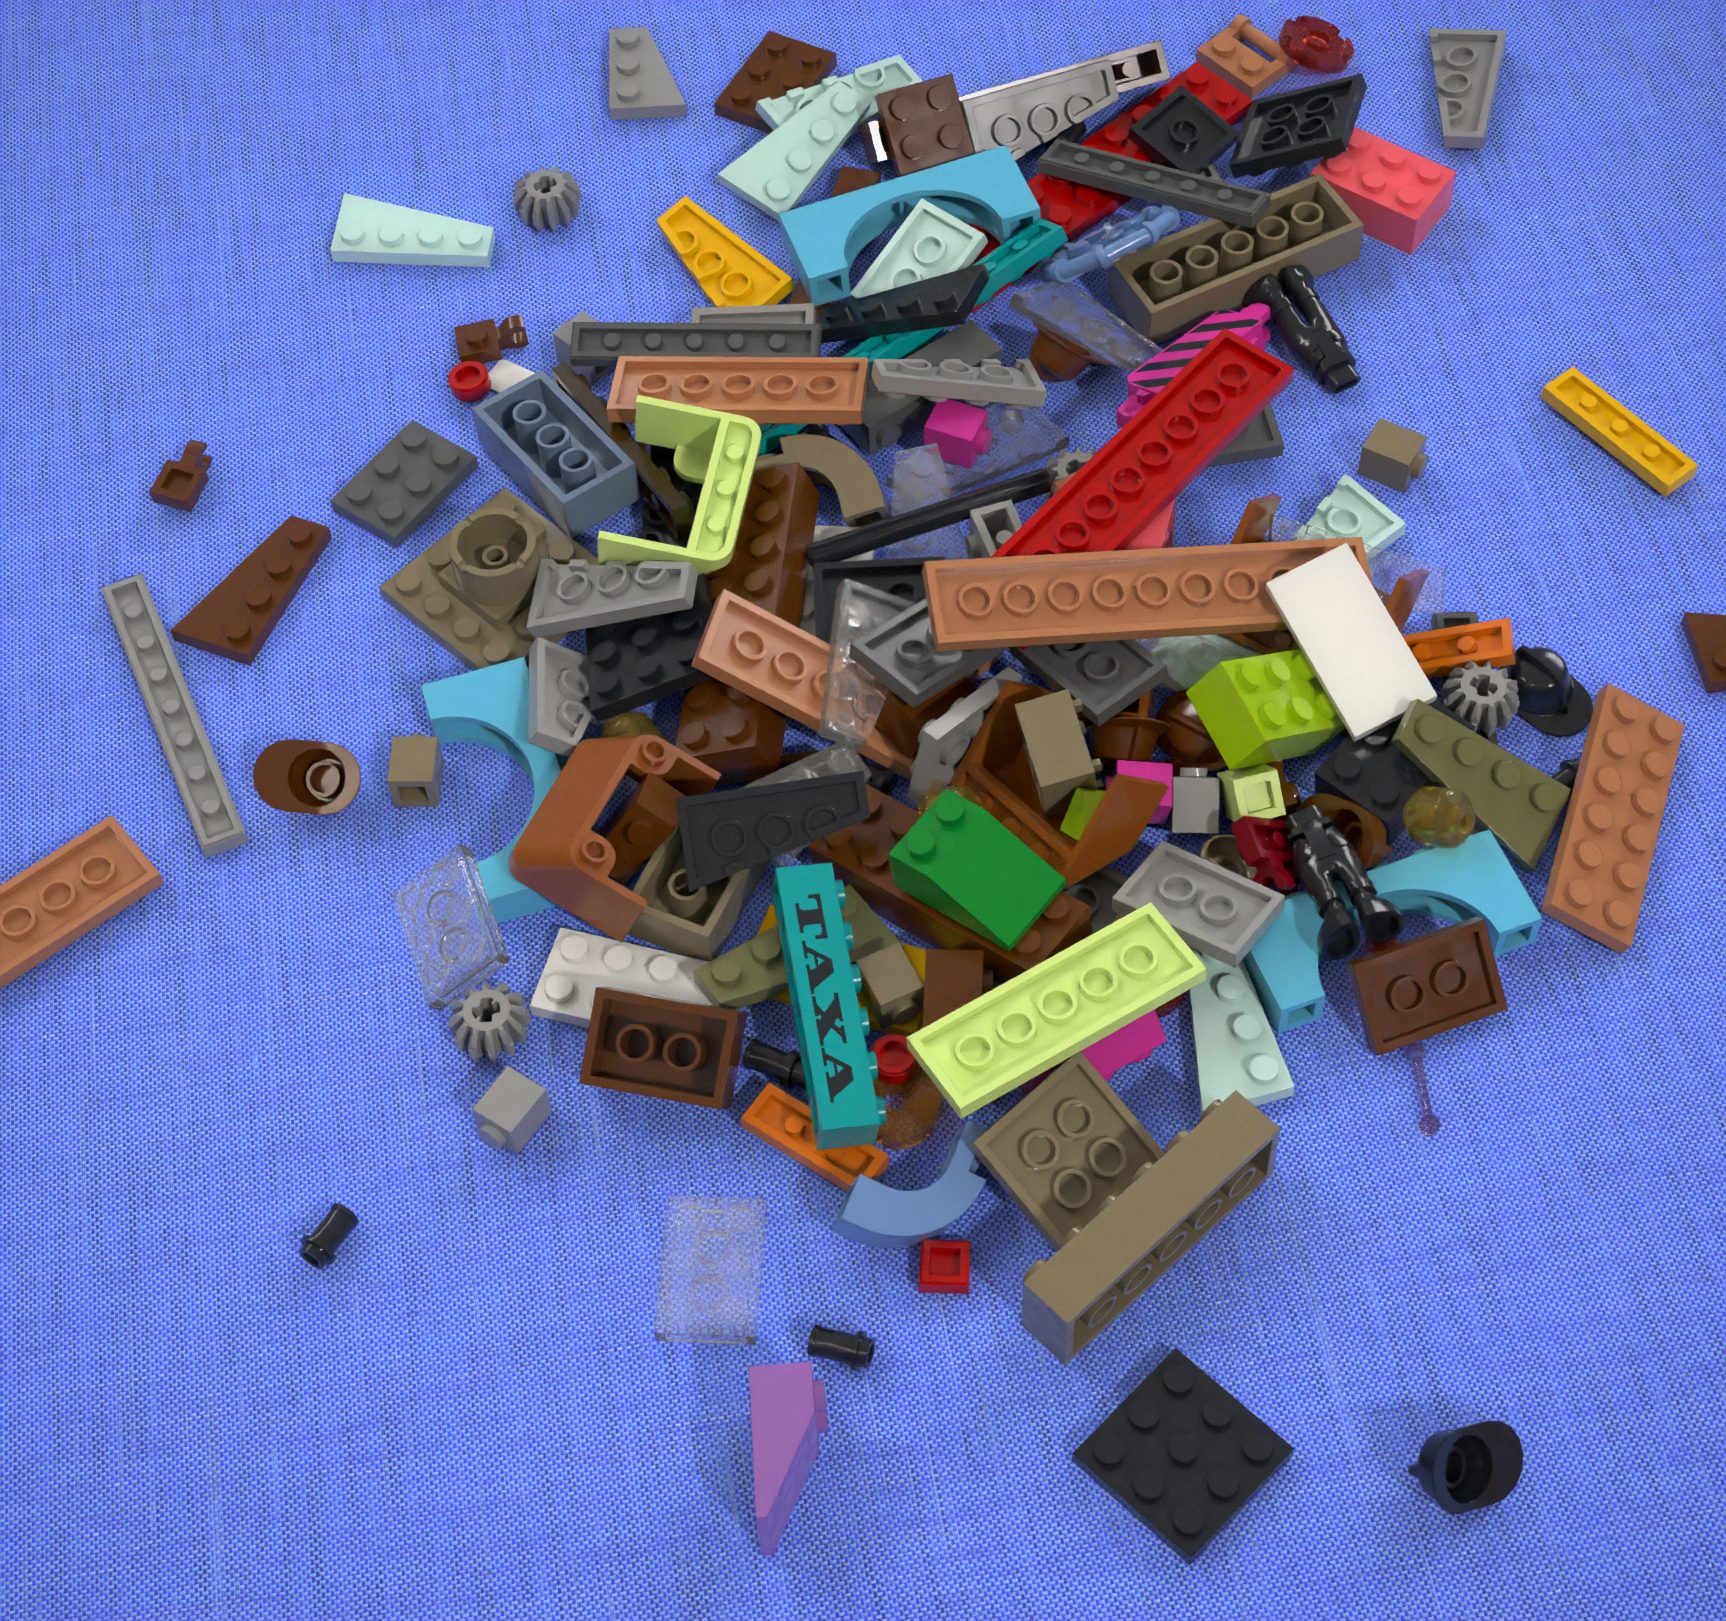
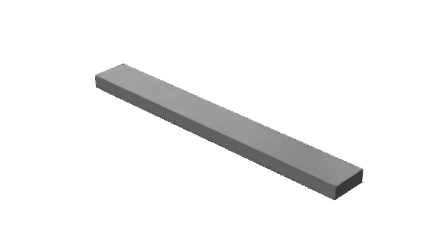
M141 573L102 587L101 590L205 858L248 843L247 835L143 574Z

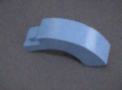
M967 1120L959 1128L953 1137L935 1183L924 1189L915 1191L897 1190L859 1174L847 1190L831 1231L858 1243L881 1248H901L921 1243V1240L931 1239L945 1231L973 1204L986 1182V1179L974 1174L981 1161L968 1146L985 1131V1127Z

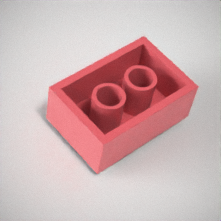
M1355 126L1347 151L1334 158H1323L1310 173V177L1321 174L1364 224V234L1412 255L1450 207L1456 171Z

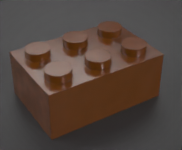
M596 987L579 1084L721 1110L730 1108L732 1106L748 1012L612 987Z

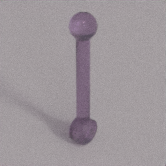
M1415 1042L1408 1045L1406 1054L1413 1061L1423 1113L1419 1129L1423 1135L1434 1136L1439 1131L1440 1121L1432 1114L1422 1062L1425 1048L1422 1044Z

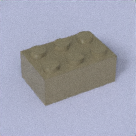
M678 820L672 833L653 853L632 890L635 894L646 899L648 903L628 932L629 935L686 957L711 962L718 958L772 859L689 892Z

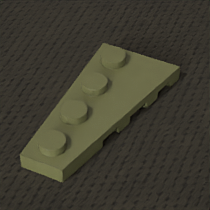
M1420 699L1410 701L1391 742L1432 782L1438 781L1454 797L1452 801L1464 813L1469 812L1486 830L1490 829L1497 843L1505 846L1516 857L1514 861L1525 872L1535 870L1571 789Z
M850 884L844 887L845 907L840 909L843 922L849 921L853 932V949L848 950L851 965L856 964L858 959L898 942L904 950V945ZM778 925L693 971L694 983L713 1006L739 1009L777 997L779 990L788 988Z

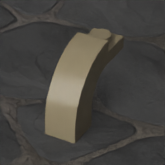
M813 434L790 435L780 438L783 454H764L757 458L754 471L799 462L812 482L824 484L837 493L843 518L848 527H863L892 517L886 495L874 472L856 451L842 442Z

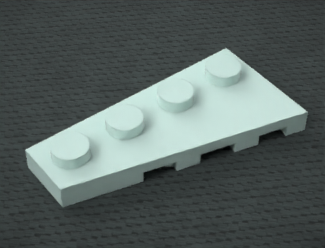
M838 81L718 173L717 182L780 222L779 214L793 210L870 110L871 101Z
M344 193L330 252L333 262L490 268L495 233L494 228Z
M1345 473L1337 482V487L1329 498L1325 497L1317 506L1316 513L1306 525H1302L1293 535V541L1362 537L1368 561L1403 536L1406 523Z
M1189 947L1207 968L1206 980L1188 990L1201 1115L1213 1101L1220 1099L1223 1102L1235 1090L1254 1106L1293 1096L1295 1086L1243 959L1234 968Z

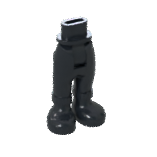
M1291 265L1283 269L1279 276V281L1273 274L1264 276L1246 293L1242 303L1243 307L1247 308L1248 305L1250 306L1255 303L1269 305L1270 318L1277 324L1282 338L1292 355L1316 378L1319 384H1326L1333 394L1340 393L1357 385L1361 377L1354 368L1356 360L1349 352L1343 333L1320 301V296L1313 289L1314 278L1310 271L1303 265ZM1294 306H1295L1296 309L1299 311V313L1303 315V317H1304V319L1306 320V322H1307L1308 325H1306V324L1301 320V318L1299 317V315H1298L1297 312L1295 311Z
M1315 805L1289 815L1286 818V824L1290 830L1287 838L1292 846L1295 870L1305 891L1315 903L1318 915L1324 919L1317 936V947L1322 956L1328 960L1344 959L1358 948L1360 942L1358 926L1350 912L1345 908L1346 904L1341 894L1337 891L1334 881H1341L1351 904L1356 907L1359 922L1370 941L1382 943L1396 937L1402 931L1405 924L1400 909L1392 902L1376 896L1378 892L1372 880L1369 879L1360 856L1345 835L1335 827L1333 819L1324 816L1320 807Z

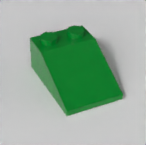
M947 788L888 853L895 887L1009 952L1067 885L1066 879L985 809Z

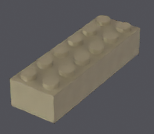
M1317 174L1271 193V206L1253 228L1211 218L1162 238L1158 243L1149 248L1120 257L1109 269L1108 295L1146 344L1152 347L1190 331L1216 311H1237L1244 308L1242 303L1246 293L1264 276L1273 274L1279 281V276L1284 268L1291 265H1303L1315 278L1358 260L1364 224L1321 174Z
M1237 1090L1223 1102L1220 1099L1213 1101L1202 1113L1199 1120L1200 1123L1189 1133L1185 1130L1179 1132L1167 1145L1165 1155L1154 1165L1151 1162L1142 1165L1133 1175L1130 1186L1119 1196L1116 1194L1108 1196L1097 1208L1095 1218L1083 1229L1080 1226L1073 1228L1061 1241L1058 1252L1048 1261L1042 1258L1035 1262L1024 1275L1022 1326L1062 1364L1067 1365L1272 1175L1281 1128Z

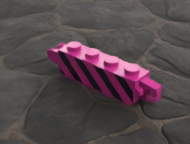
M1255 303L1250 306L1248 305L1247 308L1242 309L1240 312L1232 310L1216 311L1127 376L1128 399L1116 410L1117 425L1123 428L1224 328L1264 350L1266 343L1270 341V330L1263 326L1266 320L1270 318L1269 305Z

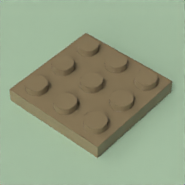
M1081 1051L1062 1062L968 1145L1056 1252L1060 1250L1059 1245L1068 1232L1076 1226H1080L1083 1229L1095 1218L1097 1208L1111 1194L1119 1196L1130 1186L1133 1175L1142 1165L1147 1162H1151L1154 1165L1166 1154Z

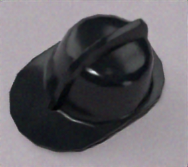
M1524 645L1519 647L1515 653L1516 664L1502 666L1498 669L1507 667V679L1517 681V695L1520 701L1517 712L1533 727L1545 734L1563 737L1572 736L1583 731L1591 721L1593 704L1591 696L1585 688L1569 674L1566 661L1557 652L1549 648H1528Z
M1483 1421L1455 1430L1433 1433L1421 1446L1417 1462L1408 1465V1472L1418 1478L1424 1492L1436 1499L1441 1509L1452 1515L1463 1514L1471 1510L1493 1505L1505 1499L1517 1485L1523 1468L1524 1454L1520 1438L1512 1427L1501 1421Z

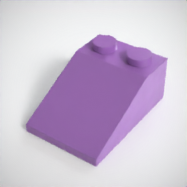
M812 1362L749 1366L755 1507L762 1555L774 1554L819 1453L818 1432H828L824 1380H814Z

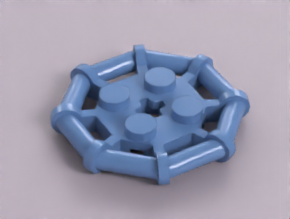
M1151 206L1144 208L1141 214L1113 224L1111 221L1104 223L1102 229L1088 234L1073 244L1066 242L1058 248V253L1053 257L1041 260L1036 267V275L1043 283L1056 282L1057 284H1065L1100 267L1107 269L1113 266V263L1119 260L1120 257L1158 243L1161 235L1177 228L1180 221L1179 212L1173 206H1163L1162 208Z

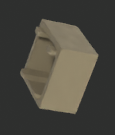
M1069 689L1015 704L1021 742L1046 821L1066 815L1077 787L1104 790L1103 781H1096L1095 776L1096 772L1102 771L1101 761L1099 758L1091 760L1083 736L1086 728L1084 722L1079 721L1076 714L1083 711L1081 699L1072 700Z

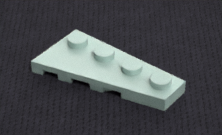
M896 55L856 68L853 74L837 78L835 75L823 79L819 85L804 90L802 86L789 90L786 96L771 100L770 97L759 100L755 110L774 131L840 81L871 101L870 110L858 124L862 125L875 121L880 117L874 96L923 81L900 55ZM858 126L854 129L851 135L859 131Z

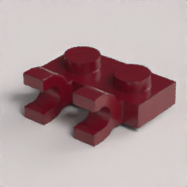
M1243 816L1232 823L1230 826L1237 840L1236 849L1239 855L1246 862L1247 866L1256 867L1257 869L1253 881L1271 889V883L1274 880L1280 894L1285 895V897L1298 892V885L1301 881L1295 870L1292 846L1287 838L1290 830L1286 820Z

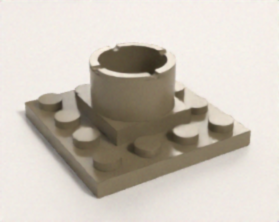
M505 487L474 513L466 516L465 520L459 522L455 528L382 584L379 589L381 597L472 671L522 657L525 658L527 667H529V648L536 638L533 637L526 627L540 559H554L557 564H569L571 559L587 560L590 565H598V558L574 539H570L561 529ZM570 632L540 638L557 644Z

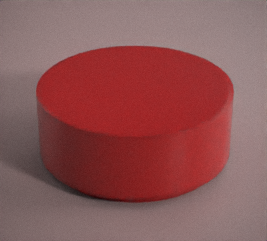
M466 361L456 365L448 376L451 392L460 401L472 402L479 400L491 388V379L486 366L477 361Z
M887 1034L873 1043L870 1051H874L876 1055L878 1080L887 1084H901L914 1076L918 1068V1062L907 1048L906 1036Z

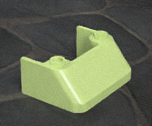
M637 395L635 441L676 449L674 454V469L676 473L686 481L703 484L686 548L600 530L598 535V565H606L607 560H622L626 566H638L642 561L691 562L698 575L702 573L706 575L723 568L731 561L760 450L761 430L755 421L745 416Z

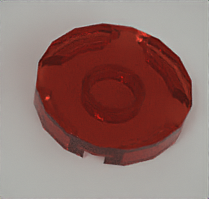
M1298 16L1296 21H1292L1291 18L1287 19L1278 36L1280 47L1289 58L1303 67L1320 73L1336 74L1346 70L1355 52L1353 44L1348 37L1344 41L1338 36L1340 30L1335 25L1312 16Z

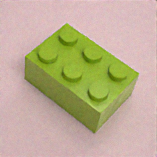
M1301 649L1222 661L1186 691L1192 705L1230 770L1314 754L1346 728Z

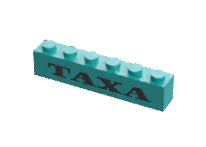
M832 863L775 868L772 896L817 1150L875 1144L880 1125L886 1124V1107L883 1096H875L873 1080L878 1078L877 1059L874 1051H867L864 1036H869V1017L866 1007L859 1008L856 993L861 992V975L858 964L851 965L848 950L853 949V932L851 923L849 921L843 922L840 908L845 907L843 881L835 880Z

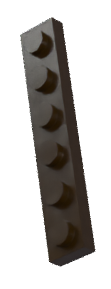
M567 362L552 368L554 382L635 463L640 494L645 502L679 541L688 537L692 528L690 516L694 514V507L688 495L684 491L678 492L674 488L668 472L662 466L659 468L655 466L649 451L643 443L636 444L625 422H608L606 400L602 396L597 398L592 393L590 384L582 373L577 375Z

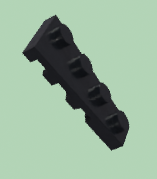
M978 264L851 301L835 303L824 311L822 318L818 322L822 329L821 344L964 325L991 277L986 264Z

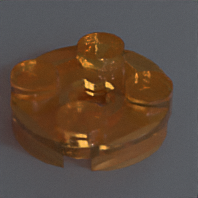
M918 1063L914 1076L904 1083L887 1084L878 1079L873 1080L875 1096L882 1095L884 1101L886 1096L890 1094L904 1097L902 1108L899 1110H894L891 1105H885L886 1124L880 1125L875 1143L883 1144L884 1149L901 1150L913 1147L927 1139L934 1130V1124L939 1119V1115H941L942 1093Z

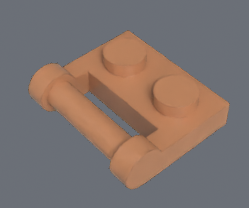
M1243 14L1237 15L1231 21L1229 27L1200 46L1196 51V61L1251 99L1294 69L1300 59V53L1291 46L1283 47L1252 26L1251 19ZM1245 39L1273 58L1274 61L1270 63L1239 41Z

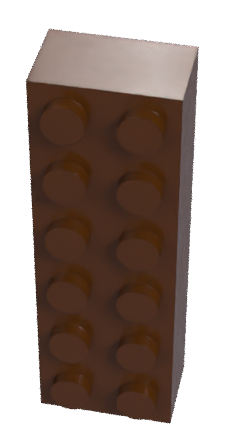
M866 784L870 818L810 842L807 846L812 864L832 863L835 880H842L844 887L850 884L869 907L879 915L939 949L984 950V968L993 969V980L1000 984H1004L1093 934L1090 906L1061 891L1009 952L895 887L888 853L919 820L922 814Z

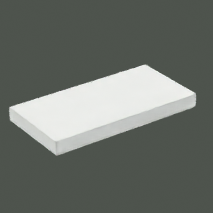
M1347 543L1266 583V591L1354 742L1402 718L1410 701L1420 699L1426 704L1436 701V692Z

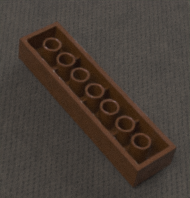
M799 462L754 471L732 559L723 568L706 574L712 584L714 604L718 595L723 589H726L798 628L801 626L810 565L806 556V546L813 543L820 497L819 491ZM714 678L685 689L675 746L721 773L715 786L776 777L779 774L787 715Z

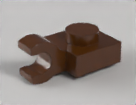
M522 315L507 317L498 327H496L494 319L454 327L461 363L477 361L483 364L503 359L501 350L509 348L518 349L529 345Z
M191 439L187 443L179 462L166 461L149 491L153 502L189 512L192 511L209 481L206 472L212 463V457L203 454L207 448L206 443Z

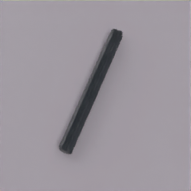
M1040 468L808 544L806 546V556L812 568L813 563L839 562L970 519V510L1010 499L1013 504L1049 493L1052 480L1047 469Z

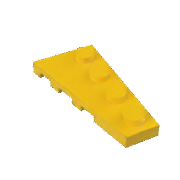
M687 196L680 199L656 220L661 233L714 307L776 305L795 289L793 279Z

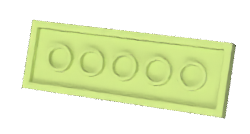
M1150 902L908 1036L907 1048L960 1119L1202 983L1207 978V968Z

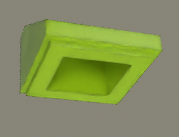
M1077 787L1060 830L1079 840L1106 791Z

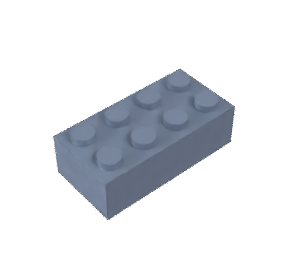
M543 370L471 408L481 446L570 539L641 499L635 463Z

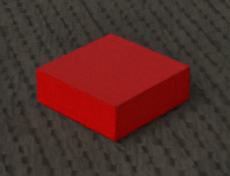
M921 1240L919 1292L969 1294L971 1241Z

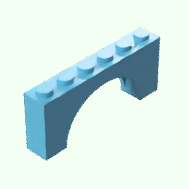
M1007 145L780 213L779 219L783 244L810 302L814 303L816 307L851 296L849 270L857 254L875 237L902 225L921 199L928 201L963 222L986 230L1001 245L1041 218L1040 207Z
M518 658L421 685L435 737H438L440 745L470 742L499 750L516 761L534 785L532 809L519 834L511 843L495 855L474 863L490 924L494 925L559 906L516 880L508 866L512 850L559 776L560 768H564L566 764L565 756L528 743L529 670L525 658Z
M1490 829L1474 835L1472 833H1465L1456 837L1448 844L1434 849L1422 848L1412 853L1408 858L1390 864L1386 862L1379 863L1372 869L1367 870L1368 877L1372 880L1378 892L1376 896L1392 902L1400 909L1402 914L1426 915L1440 918L1453 924L1476 916L1485 919L1494 957L1535 943L1542 917ZM1334 881L1337 891L1341 894L1346 904L1345 908L1352 915L1356 925H1359L1356 907L1351 904L1341 881ZM1295 892L1285 897L1283 911L1243 958L1255 991L1277 1034L1321 1019L1326 994L1322 988L1318 972V965L1323 956L1317 947V936L1324 919L1318 915L1315 903L1309 895L1303 892Z

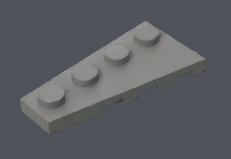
M1429 28L1444 148L1484 149L1507 43L1506 30Z
M1103 60L960 101L974 153L978 154L1007 145L1014 160H1017L1024 156V153L1041 143H1046L1068 127L1078 124L1117 101L1119 96L1111 61Z
M874 359L871 372L877 391L892 398H904L907 394L921 395L934 402H945L948 398L963 399L967 403L976 406H986L989 402L1005 403L1008 407L1017 410H1027L1030 406L1044 407L1047 393L1030 359H1016L1015 367H1003L998 359H982L981 367H971L960 359H944L939 367H932V364L924 359Z

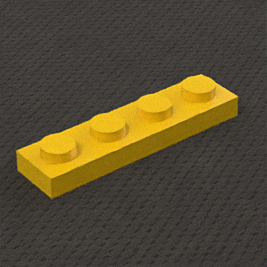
M1571 367L1543 387L1541 399L1663 496H1668L1695 476L1698 468L1696 462L1575 367Z

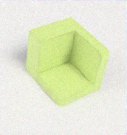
M1259 764L1217 773L1218 778H1220V790L1225 815L1228 819L1235 822L1243 816L1270 819L1286 815L1277 769L1266 764Z

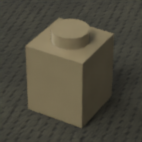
M1379 418L1362 446L1358 475L1405 493L1412 479L1419 480L1426 469L1429 456L1424 454L1427 436Z
M420 734L409 737H393L387 784L394 807H439L444 759L438 737H427Z
M899 942L856 960L861 975V993L882 1029L894 1024H906L923 1012L924 985Z

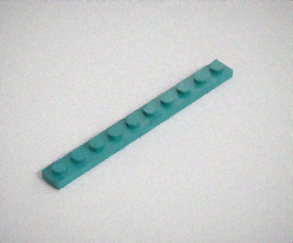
M1039 218L972 265L985 263L991 276L974 307L990 300L993 293L1007 283L1020 279L1024 275V271L1038 261L1051 257L1055 253V249L1068 241L1063 226ZM945 327L870 337L843 357L868 358V380L872 378L871 372L874 359H901L912 350L925 346L932 336ZM764 423L758 425L761 430V444L758 457L768 454V452L780 445V438L798 435L801 429L808 424Z

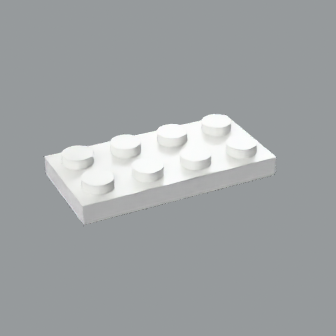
M560 927L529 1005L531 1014L589 1029L596 987H612L712 1005L694 983L693 972L709 962L627 942L621 943L618 940Z

